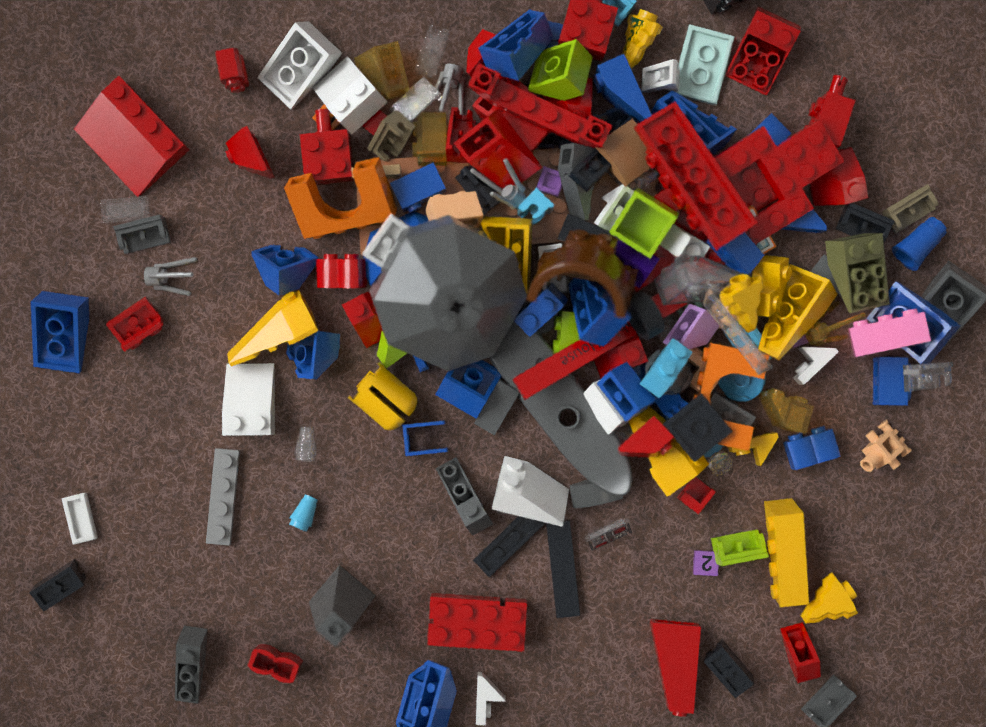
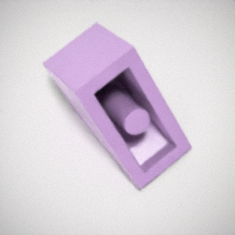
M689 304L663 343L667 345L674 338L688 349L706 345L720 324L706 309Z

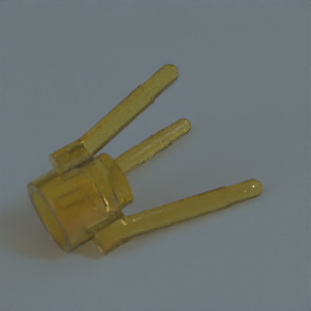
M836 301L829 306L825 314L805 333V337L811 345L815 344L816 346L847 339L848 335L846 334L833 337L827 336L830 335V331L864 318L866 314L863 312L831 326H827L824 322L820 323L819 321L839 306L840 302Z

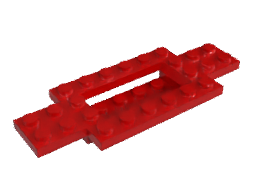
M820 120L814 121L777 146L765 126H762L714 157L747 207L753 205L757 212L778 199L777 202L759 212L755 216L758 223L745 232L755 245L814 209L802 188L844 162ZM670 188L663 189L653 196L679 213L673 224L706 243L708 238L703 231L699 233L697 228L692 229L687 223L686 217L688 215L684 209H679L674 204L672 199L674 194ZM659 245L653 255L660 260L640 289L675 267H678L681 273L685 272L700 277H705L710 273L698 266H694L681 257H676ZM709 247L702 258L714 271L725 264L711 247ZM685 279L689 286L697 282V280Z

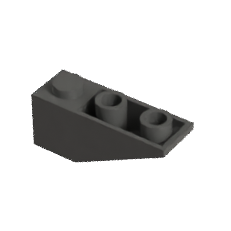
M577 143L561 145L558 172L569 214L588 221L594 186L586 192L569 177V174L595 148Z
M455 457L437 467V473L463 523L472 536L493 525L458 459Z
M184 626L176 642L175 701L199 703L208 629Z

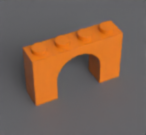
M379 157L356 162L352 174L360 193L361 204L349 211L336 210L324 202L312 173L289 178L284 190L304 239L311 237L318 239L329 233L341 234L352 228L363 229L374 223L383 224L390 214L395 216L397 206Z
M709 343V347H704L701 361L705 362L703 371H699L696 385H700L698 395L702 393L711 404L710 394L714 384L721 377L728 374H741L764 379L769 355ZM724 420L733 432L719 442L718 445L749 451L754 427Z

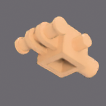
M885 420L877 426L883 431V434L878 436L874 430H871L865 435L870 443L862 450L866 456L861 460L860 465L867 472H871L874 468L878 469L886 464H889L894 470L901 464L896 457L900 453L904 457L912 451L904 443V437L896 435L899 431L896 428L893 429L889 425L888 420Z

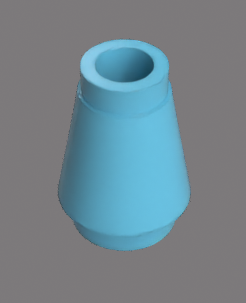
M304 495L290 516L291 521L289 525L307 532L308 528L312 527L318 500Z

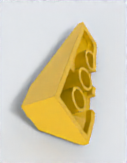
M792 264L789 265L791 266V277L788 280L781 307L769 317L758 347L759 352L769 355L776 360H780L825 314L837 296V292L829 279Z
M300 290L285 294L227 353L228 362L231 367L256 358L262 350L275 351L281 343L288 341L289 345L318 331L313 312Z
M648 407L643 413L628 422L633 433H635L653 416L662 425L666 420L651 407ZM675 438L671 443L673 448L667 454L662 456L660 453L656 458L648 457L653 467L649 470L667 497L696 477L709 465L704 455L696 462H693Z

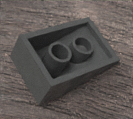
M950 261L933 278L921 296L960 325V328L941 350L946 347L986 301V286Z

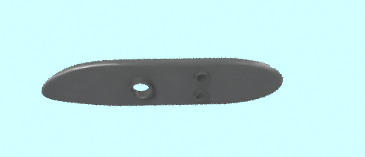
M513 321L495 355L489 357V359L507 384L518 390L512 379L554 355L553 349L538 331L529 337ZM569 374L527 400H524L521 393L518 394L517 397L551 441L586 479L612 495L624 496L629 493L632 487V471L628 456H621L618 453V447L622 443L615 431L609 435L606 433L583 394L585 390L572 374ZM564 409H571L576 412L577 421L574 425L565 426L561 423L560 414Z

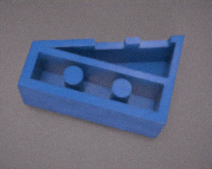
M528 10L480 46L479 51L485 66L501 73L503 77L519 81L553 39L545 13Z
M673 90L657 100L651 110V115L676 101L712 156L727 145L737 130L733 126L728 128L716 121L718 117L711 114L708 116L697 109L698 105Z
M573 278L568 284L579 339L605 346L627 323L631 315L627 311L625 318L615 317L613 298L607 288L600 282Z

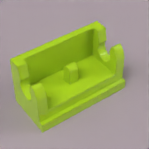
M758 530L711 538L717 565L726 566L769 557L763 533L759 534Z

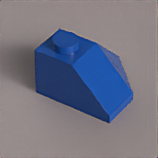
M269 245L252 251L253 260L265 286L279 296L299 289L316 266V259H319L315 254L302 247H295L293 252L291 250H281L280 245Z
M317 331L294 344L289 345L287 342L286 353L289 360L295 362L297 367L295 372L298 378L317 380L338 358L340 334Z

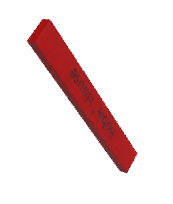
M676 284L651 297L660 310L663 319L688 304ZM627 321L605 346L579 339L514 377L512 380L524 400H527L636 336L637 332L633 329L630 322Z

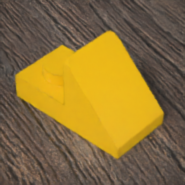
M772 432L752 437L749 451L728 447L729 452H736V456L750 453L752 448L756 465L761 466L779 438L778 433Z

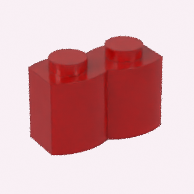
M237 48L216 51L215 57L221 83L225 85L227 90H231L232 93L245 91V87L249 86L243 55L239 53Z
M324 254V259H316L317 288L367 287L365 259H359V254H344V259H339L338 254Z
M259 644L252 652L248 667L258 674H271L273 678L280 682L293 683L299 674L303 660L296 654L290 652L281 653L271 645Z

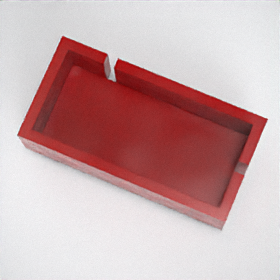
M432 593L430 597L427 645L524 652L527 600L505 598V606H501L500 597Z

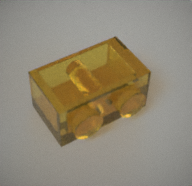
M417 112V122H413L416 126L413 136H417V142L412 144L413 157H417L418 166H427L431 163H434L435 166H447L445 150L447 141L446 112Z

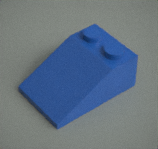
M624 54L597 65L594 74L595 79L592 80L597 93L601 92L605 100L616 109L621 110L627 117L632 115L636 120L642 122L652 116Z
M895 281L888 290L890 304L874 308L866 319L871 323L878 322L877 317L892 314L894 319L903 317L902 312L917 309L918 313L924 312L931 341L901 348L920 364L931 363L960 328V325L942 310L898 281Z
M42 291L31 301L33 365L39 368L80 373L89 324V297Z

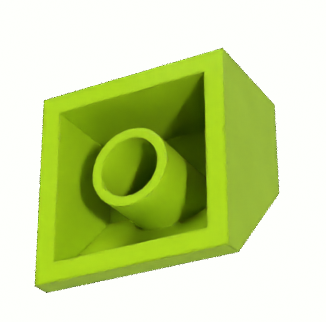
M577 39L544 49L536 59L528 90L563 101L582 96L593 56Z

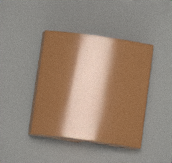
M633 119L607 136L602 148L596 147L612 165L610 171L625 187L652 169L645 160L647 148L634 130L637 123Z

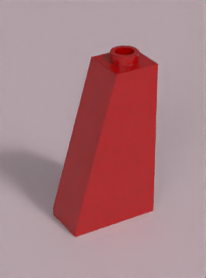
M650 619V627L667 708L675 716L685 717L687 713L694 714L701 626L698 623Z

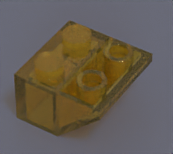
M398 41L375 46L354 58L357 68L385 100L411 94Z
M766 388V391H761L757 397L772 426L793 433L806 434L815 407L808 404V399L799 396L784 397L786 392L774 388Z

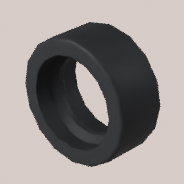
M640 291L633 295L628 308V312L631 315L628 321L640 337L649 340L664 331V319L657 305L646 293Z

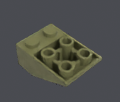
M862 233L825 241L828 266L849 313L890 304L883 233Z

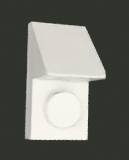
M672 59L643 68L642 92L651 93L662 89L679 91L680 67L677 60Z
M622 184L605 194L601 199L606 201L607 204L594 223L610 231L634 191Z
M672 224L659 244L676 257H681L691 264L700 257L703 258L710 247L675 224Z
M798 347L797 349L807 358L809 363L805 361L795 370L797 374L793 379L799 385H804L839 351L836 348Z
M478 672L476 725H486V718H491V703H486V701L505 702L506 696L483 672Z

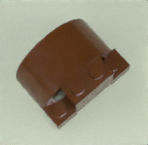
M580 229L570 230L565 246L553 252L542 254L538 262L537 274L528 291L527 300L536 302L542 286L546 282H550L554 276H557V281L559 282L562 281L563 276L600 282L607 288L614 301L615 317L625 318L636 287L638 270L632 269L628 265H623L616 257L617 238H612L608 234H589L587 231Z

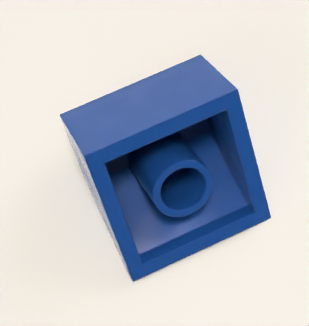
M480 360L448 371L435 395L477 419L501 375L495 367Z

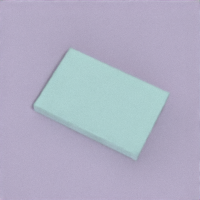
M689 24L678 63L680 67L679 91L676 93L689 99L716 106L735 36Z

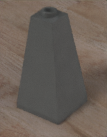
M340 565L309 601L316 631L335 647L350 631L376 596Z

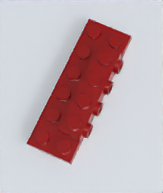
M676 101L634 127V130L647 148L645 151L647 154L645 156L647 164L650 168L657 169L660 174L659 181L665 189L670 188L674 194L672 197L674 204L679 209L683 208L688 215L686 217L688 225L692 229L697 228L699 233L703 231L716 250L758 223Z

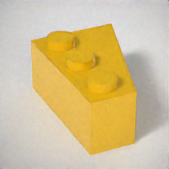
M485 216L481 221V225L489 239L515 252L525 291L528 294L531 274L532 219Z

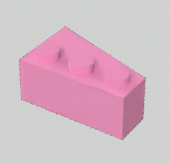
M917 309L902 312L903 317L893 319L892 314L877 317L878 322L869 324L868 319L853 322L854 327L849 328L848 332L854 356L858 357L931 341L925 313H918Z

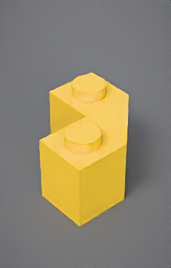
M764 255L753 269L752 277L762 276L763 289L760 292L761 302L757 307V313L759 316L770 317L781 307L782 298L788 280L791 277V266H789V258Z

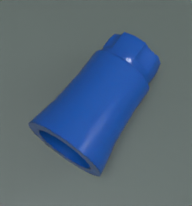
M929 217L904 240L892 247V253L906 268L917 271L924 259L937 246L941 238L945 236L947 228L935 217Z

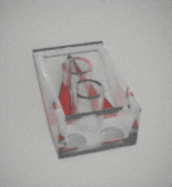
M683 254L674 259L675 262L670 266L662 269L661 274L654 279L662 304L673 305L718 300L720 298V291L730 286V278L744 273L699 255L688 256V254Z

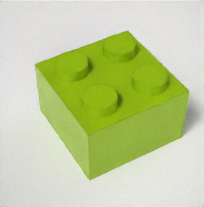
M637 188L609 233L648 258H651L679 213Z

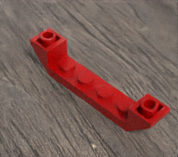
M478 63L468 87L487 102L574 143L602 148L612 127L611 124L591 115L588 120L501 80V73Z

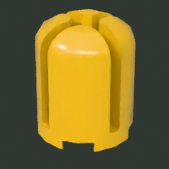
M378 362L377 364L380 368L375 373L369 371L356 386L358 387L357 394L354 398L349 395L348 399L382 428L390 431L400 427L405 420L370 387L373 385L408 416L416 408L417 397L413 391Z

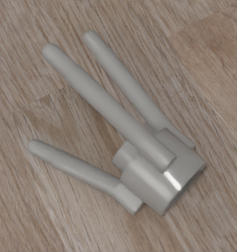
M445 64L444 71L440 72L439 79L428 100V106L432 105L443 83L445 89L439 108L443 112L450 87L456 88L458 84L459 114L463 115L464 83L466 77L462 76V67L455 64Z
M504 159V163L516 186L507 185L501 189L474 168L470 170L477 178L499 193L497 194L492 191L490 193L492 197L505 203L512 210L518 209L520 204L526 199V195L523 193L526 187L521 184L508 159Z
M197 258L154 264V267H146L144 271L145 284L147 286H154V290H165L190 296V291L163 285V283H167L168 278L192 277V272H167L166 268L193 263L197 261Z

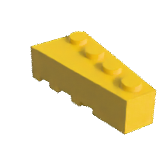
M792 498L764 501L768 532L767 546L771 558L769 572L771 577H773L774 584L770 586L772 599H776L780 607L809 604L804 513Z

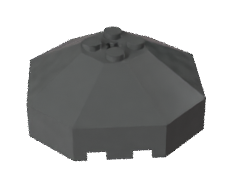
M451 215L401 230L392 253H389L381 268L382 272L376 283H373L369 290L388 345L446 371L494 356L527 298L515 252L490 240L485 232L471 225L468 226ZM454 301H457L459 304L463 303L459 313H456L454 310L450 311Z

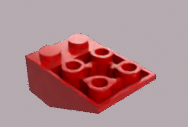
M758 6L724 76L767 96L801 32V26Z
M500 76L501 80L535 95L520 81ZM481 96L472 105L481 121L497 109H500L531 152L550 133V131L490 104Z
M500 109L494 111L454 142L467 162L501 189L507 185L516 186L506 168L504 159H508L521 183L542 168L541 164Z

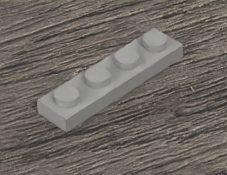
M215 448L206 535L207 544L231 545L240 450Z

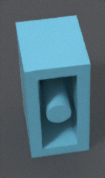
M672 338L661 351L640 382V385L660 398L672 385L693 352Z

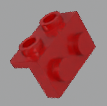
M146 296L106 323L108 329L121 343V348L124 352L129 348L131 350L141 345L144 338L149 335H156L162 330L164 325L163 317Z

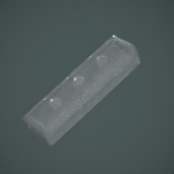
M707 289L703 306L758 375L771 370L773 366L726 307L723 306L711 289Z

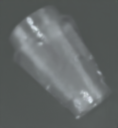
M300 427L294 451L296 461L315 462L317 448L313 427Z

